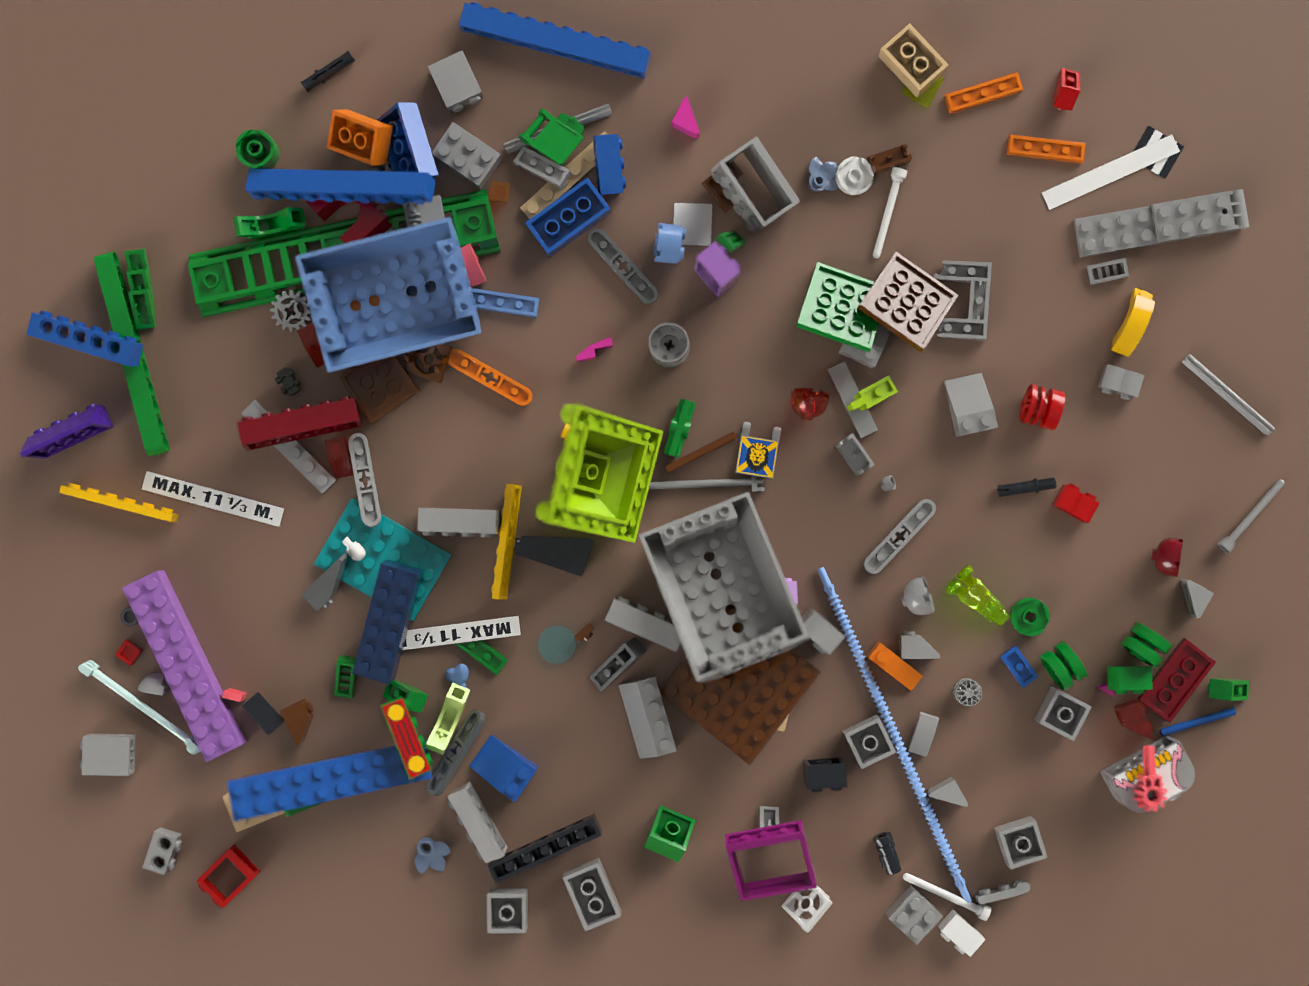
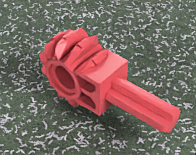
M1146 745L1142 747L1143 774H1138V782L1136 784L1139 789H1133V792L1137 794L1133 799L1138 801L1137 806L1139 808L1144 807V810L1147 812L1151 809L1156 812L1158 811V806L1164 807L1162 801H1167L1168 798L1163 795L1168 791L1162 788L1164 785L1162 783V776L1156 774L1155 747ZM1153 790V797L1148 799V792Z

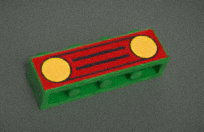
M400 696L380 704L408 778L412 779L431 771L430 765L433 764L429 753L425 754L423 747L426 744L423 736H418L416 729L419 726L416 718H411L409 710L412 708L408 699L404 700Z

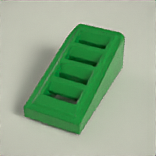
M341 655L337 659L334 696L353 699L357 675L352 673L356 657ZM342 671L351 672V675L342 673ZM341 679L350 680V682H343ZM340 686H341V687H348L349 690H343V689H339V688H340Z

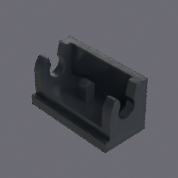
M259 692L242 705L267 735H270L284 722V719Z

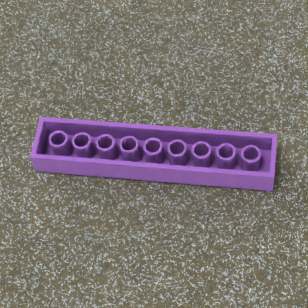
M155 571L123 587L126 598L205 761L208 762L246 743L247 740L227 699L222 698L223 691L165 571Z

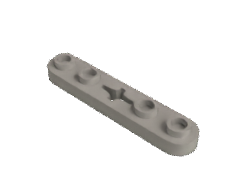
M356 433L349 438L348 445L361 518L366 526L376 527L380 524L382 516L369 444L363 434ZM363 471H365L366 477L370 478V481H367L368 490H365L363 482H360L363 479Z
M930 499L920 500L864 559V569L872 574L879 573L935 514V503ZM906 528L907 530L903 534L904 540H898L892 544L897 537L895 533H901Z

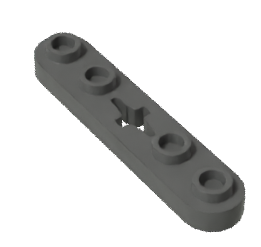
M592 229L587 237L590 246L641 302L647 305L655 303L658 298V291L655 286L602 229ZM616 259H618L623 264L625 262L627 263L626 268L628 269L630 274H627V272L623 269L618 270L619 264L616 261Z
M475 709L467 715L433 772L432 778L427 783L429 794L440 796L445 791L485 724V714Z

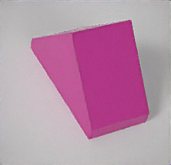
M684 97L672 120V127L696 139L699 138L700 132L688 97Z

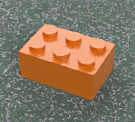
M348 109L332 110L327 148L372 166L387 164L393 126Z

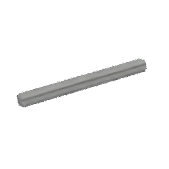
M605 104L574 117L580 124L586 125L611 115L612 111L609 104ZM543 129L535 131L530 138L535 140ZM519 138L503 144L507 154L518 151L523 146L528 147Z
M1191 354L1182 360L1183 364L1265 435H1270L1274 431V426Z

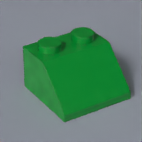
M660 805L647 835L644 848L679 862L686 851L695 820Z

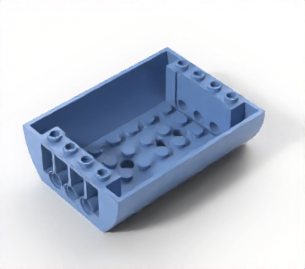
M450 217L295 256L327 372L481 333L479 315L461 247ZM428 281L435 282V291L428 292L425 285ZM409 286L417 288L416 296H408L407 288ZM373 295L378 296L380 299L379 305L375 307L369 303V299ZM354 300H358L361 303V308L358 311L351 309V302Z

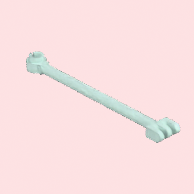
M88 660L79 665L78 670L87 677L94 676L184 741V744L187 745L186 750L189 753L196 755L200 752L193 736L186 734L99 671L100 666L94 661Z

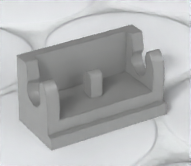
M853 433L834 445L856 476L875 465Z

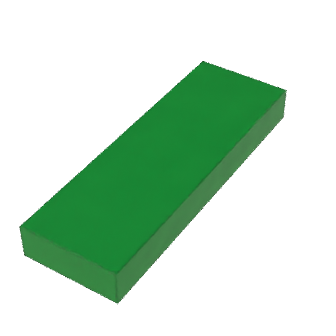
M483 640L455 643V645L495 675L499 674L509 660Z

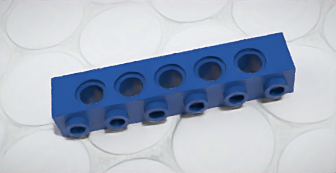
M43 310L40 313H31L26 335L123 365L137 367L139 365L143 344L136 342V338L130 336L122 338L119 337L120 333L113 331L105 333L102 332L103 328L97 326L85 327L86 323L74 320V323L69 322L67 317L57 315V318L52 317L53 313Z

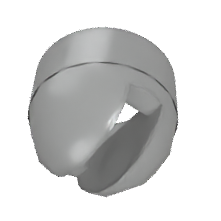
M892 475L881 479L882 490L892 491L896 489Z

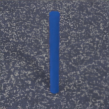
M1232 707L1159 729L1161 736H1166L1236 715V711Z

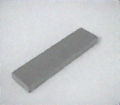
M845 361L828 369L827 372L859 438L861 439L877 431L878 429L868 409L861 411L860 408L849 412L846 405L855 401L853 396L859 390Z

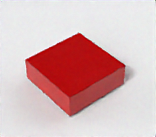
M126 639L115 656L129 666H133L143 649Z

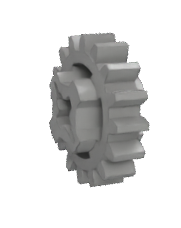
M290 290L289 294L283 291V297L276 295L278 301H272L271 303L275 308L270 309L271 312L275 313L271 319L278 320L275 325L282 324V330L289 327L290 332H293L294 327L297 331L301 330L300 325L306 327V320H312L308 316L311 311L308 308L309 304L306 303L307 297L302 298L300 291L295 295L294 290ZM287 298H293L289 304L282 302ZM300 302L304 307V311H302L300 308ZM293 306V307H294L293 310H294L296 313H294V314H292V315L290 316V311L287 310V309H288V308H291V307ZM279 310L282 311V313H283V316H284L283 319H282V317L280 316ZM294 318L301 319L298 323H291Z

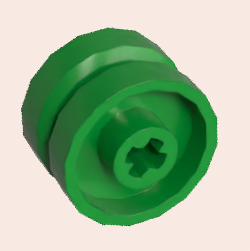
M1135 622L1130 629L1131 634L1135 638L1125 636L1120 645L1141 662L1157 669L1162 662V658L1158 653L1167 655L1172 645L1155 631L1139 622Z
M1064 641L1054 645V653L1047 650L1039 655L1042 665L1063 691L1073 686L1072 678L1076 681H1081L1088 675L1078 656Z

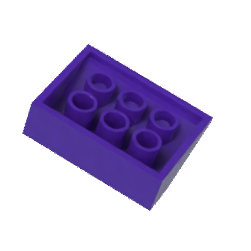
M91 404L81 413L74 412L68 415V419L64 421L57 420L51 423V427L47 429L40 428L33 432L34 435L27 438L20 451L21 457L46 459L113 428L114 425L105 406Z

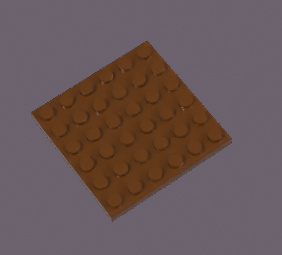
M729 605L726 607L725 612L728 615H734L736 608L733 605ZM736 623L732 629L735 633H741L744 627L742 624ZM791 649L721 678L707 682H697L688 657H686L660 693L744 762L751 765L821 672Z

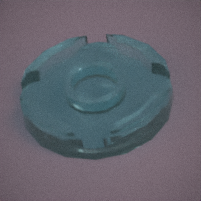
M553 625L541 633L538 640V649L546 661L560 664L573 656L576 649V639L568 628L562 625Z

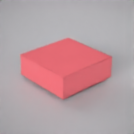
M231 688L224 690L222 698L238 702L246 700L247 696L246 692Z

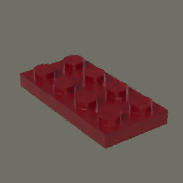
M1183 638L1152 678L1153 690H1145V693L1140 694L1137 699L1165 721L1171 723L1215 665L1216 661L1186 638Z

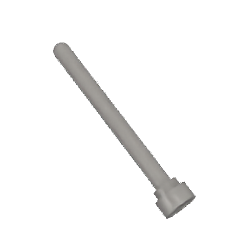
M1278 480L1230 536L1222 538L1217 543L1221 550L1228 554L1232 552L1238 537L1280 491L1285 482Z

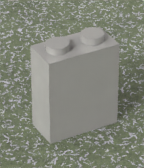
M459 51L428 66L449 113H457L463 110L464 106L468 104L474 105L484 97L463 51Z
M87 734L83 736L80 742L82 758L79 764L82 775L129 776L135 773L136 734Z

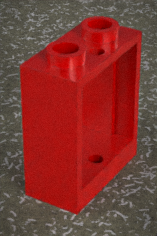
M234 844L196 882L203 892L208 893L212 897L214 904L224 908L261 871ZM226 858L247 877L227 898L207 878Z

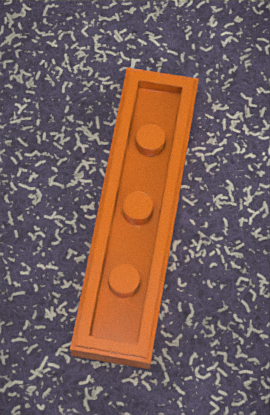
M1016 72L945 94L944 98L949 114L1020 93L1023 91V86L1019 74Z
M1010 134L1008 136L1006 155L1082 164L1084 162L1086 143Z

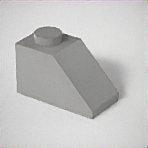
M904 631V634H898L899 658L940 659V654L922 636L915 634V631Z

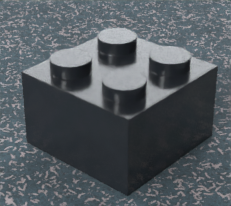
M841 757L803 760L804 783L808 789H811V792H822L824 788H830L831 791H841L842 787H847L846 763Z

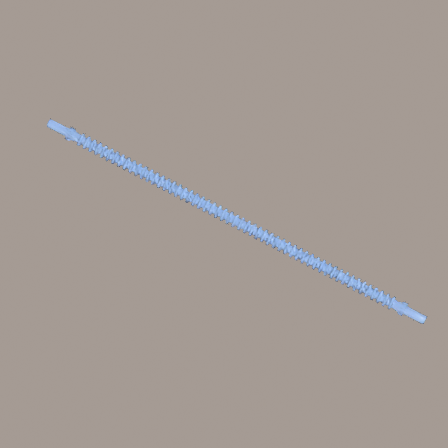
M821 567L817 571L824 585L823 589L829 596L828 601H831L830 606H833L832 610L836 611L834 615L838 616L839 626L843 627L841 631L845 632L844 636H847L846 641H849L848 646L852 647L850 651L854 652L855 662H858L857 666L861 668L859 671L863 672L862 677H865L866 687L870 688L868 691L872 693L871 697H874L875 707L879 708L878 713H881L882 723H885L884 727L888 728L886 732L890 733L889 738H892L891 742L895 744L893 747L897 749L896 753H899L900 763L904 764L902 768L906 769L905 774H908L909 784H912L911 788L915 789L914 794H917L918 804L922 805L920 808L924 810L923 814L926 815L927 824L931 825L930 830H933L934 840L938 841L936 844L940 846L939 850H942L943 860L947 861L945 865L949 866L950 876L954 877L955 886L958 887L962 898L967 903H970L972 899L965 886V879L960 874L961 870L958 869L959 865L955 864L957 860L953 859L954 854H951L950 844L946 843L948 840L944 839L943 829L939 828L941 824L937 823L936 813H933L934 809L930 807L932 804L928 803L927 793L923 792L925 788L921 787L923 784L919 782L920 778H917L916 768L912 767L913 762H910L909 752L905 751L907 748L903 747L904 742H901L900 732L896 731L898 728L894 726L895 722H892L891 712L887 711L889 707L885 706L886 701H883L884 696L880 695L882 692L878 690L879 686H876L875 676L871 675L873 671L869 670L868 661L864 659L866 656L862 655L864 651L860 650L859 640L855 639L857 635H854L855 631L851 630L852 625H849L848 615L844 614L843 605H840L841 600L837 598L839 595H836L834 585L831 584L824 567Z

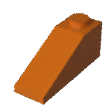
M878 641L866 654L867 658L910 691L914 689L923 677Z

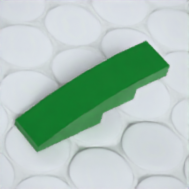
M143 248L124 251L128 268L126 275L130 288L128 295L136 330L156 327L155 306L146 250Z

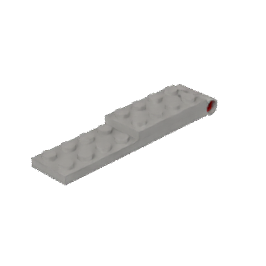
M1243 189L1157 203L1151 206L1073 220L1080 258L1238 231L1250 227Z

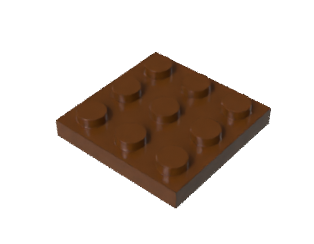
M395 355L355 365L339 376L371 424H374L419 392V389Z

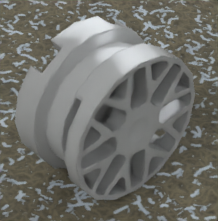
M963 678L953 686V696L956 701L964 706H974L982 698V688L976 681L970 678Z

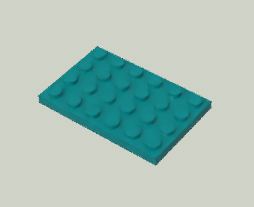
M351 498L314 565L324 571L331 567L342 555L347 553V547L342 541L348 537L353 543L355 541L365 549L366 555L361 561H355L348 556L341 580L370 597L373 595L382 562L389 560L423 570L411 620L415 621L452 554L382 514L381 522L378 526H366L361 518L359 501Z

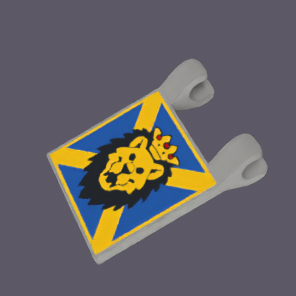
M744 422L735 473L773 479L781 428L774 427L772 438L769 440L749 436L751 423Z

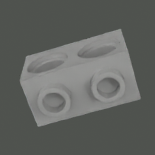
M162 827L155 830L142 868L162 875L172 871L177 859H174L176 852H179L182 847V834ZM165 838L170 841V847L165 845ZM158 857L164 859V865L159 863Z

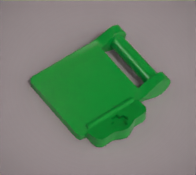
M541 108L538 112V117L518 138L522 143L531 146L562 166L583 141L582 135L585 130L575 117L561 113L558 118H555L548 111ZM544 120L548 121L549 123L535 138V140L531 139L530 137L535 133V131L544 122Z

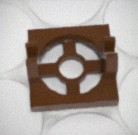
M441 343L430 346L429 351L425 353L419 352V349L410 351L404 355L405 361L408 362L405 371L437 383H442L453 347ZM436 348L441 352L439 357L435 353ZM429 353L434 356L432 364H428L425 360L426 355ZM416 357L422 359L424 363L423 371L417 366ZM436 364L434 367L435 372L429 373L431 366Z

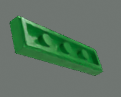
M734 230L721 233L715 239L729 252L738 250L747 243Z

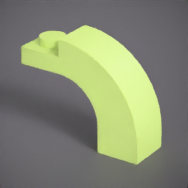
M452 683L436 725L426 743V749L441 755L444 754L459 723L470 689Z

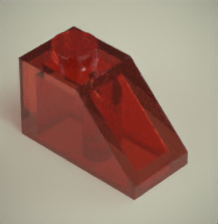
M314 323L297 330L302 344L315 366L319 368L325 365Z
M339 437L324 440L328 461L335 478L353 476L348 438Z

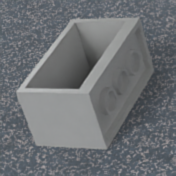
M757 136L725 157L711 169L714 181L720 183L723 188V194L732 201L735 212L743 217L746 228L752 231L753 234L800 202ZM744 153L781 208V211L775 215L772 214L767 217L765 222L726 165L728 162L730 164L736 160V157Z

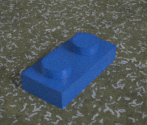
M1016 645L999 656L1022 688L1039 677Z

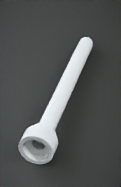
M893 167L891 172L893 183L873 251L875 259L881 255L899 186L907 176L908 171L902 168Z
M905 873L903 875L905 881L975 912V915L981 920L987 921L990 916L991 907L986 904L967 903L963 898L911 874Z

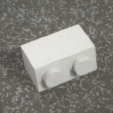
M954 909L938 925L941 930L940 935L947 942L952 940L956 944L954 947L962 955L966 953L971 957L986 940L980 932Z

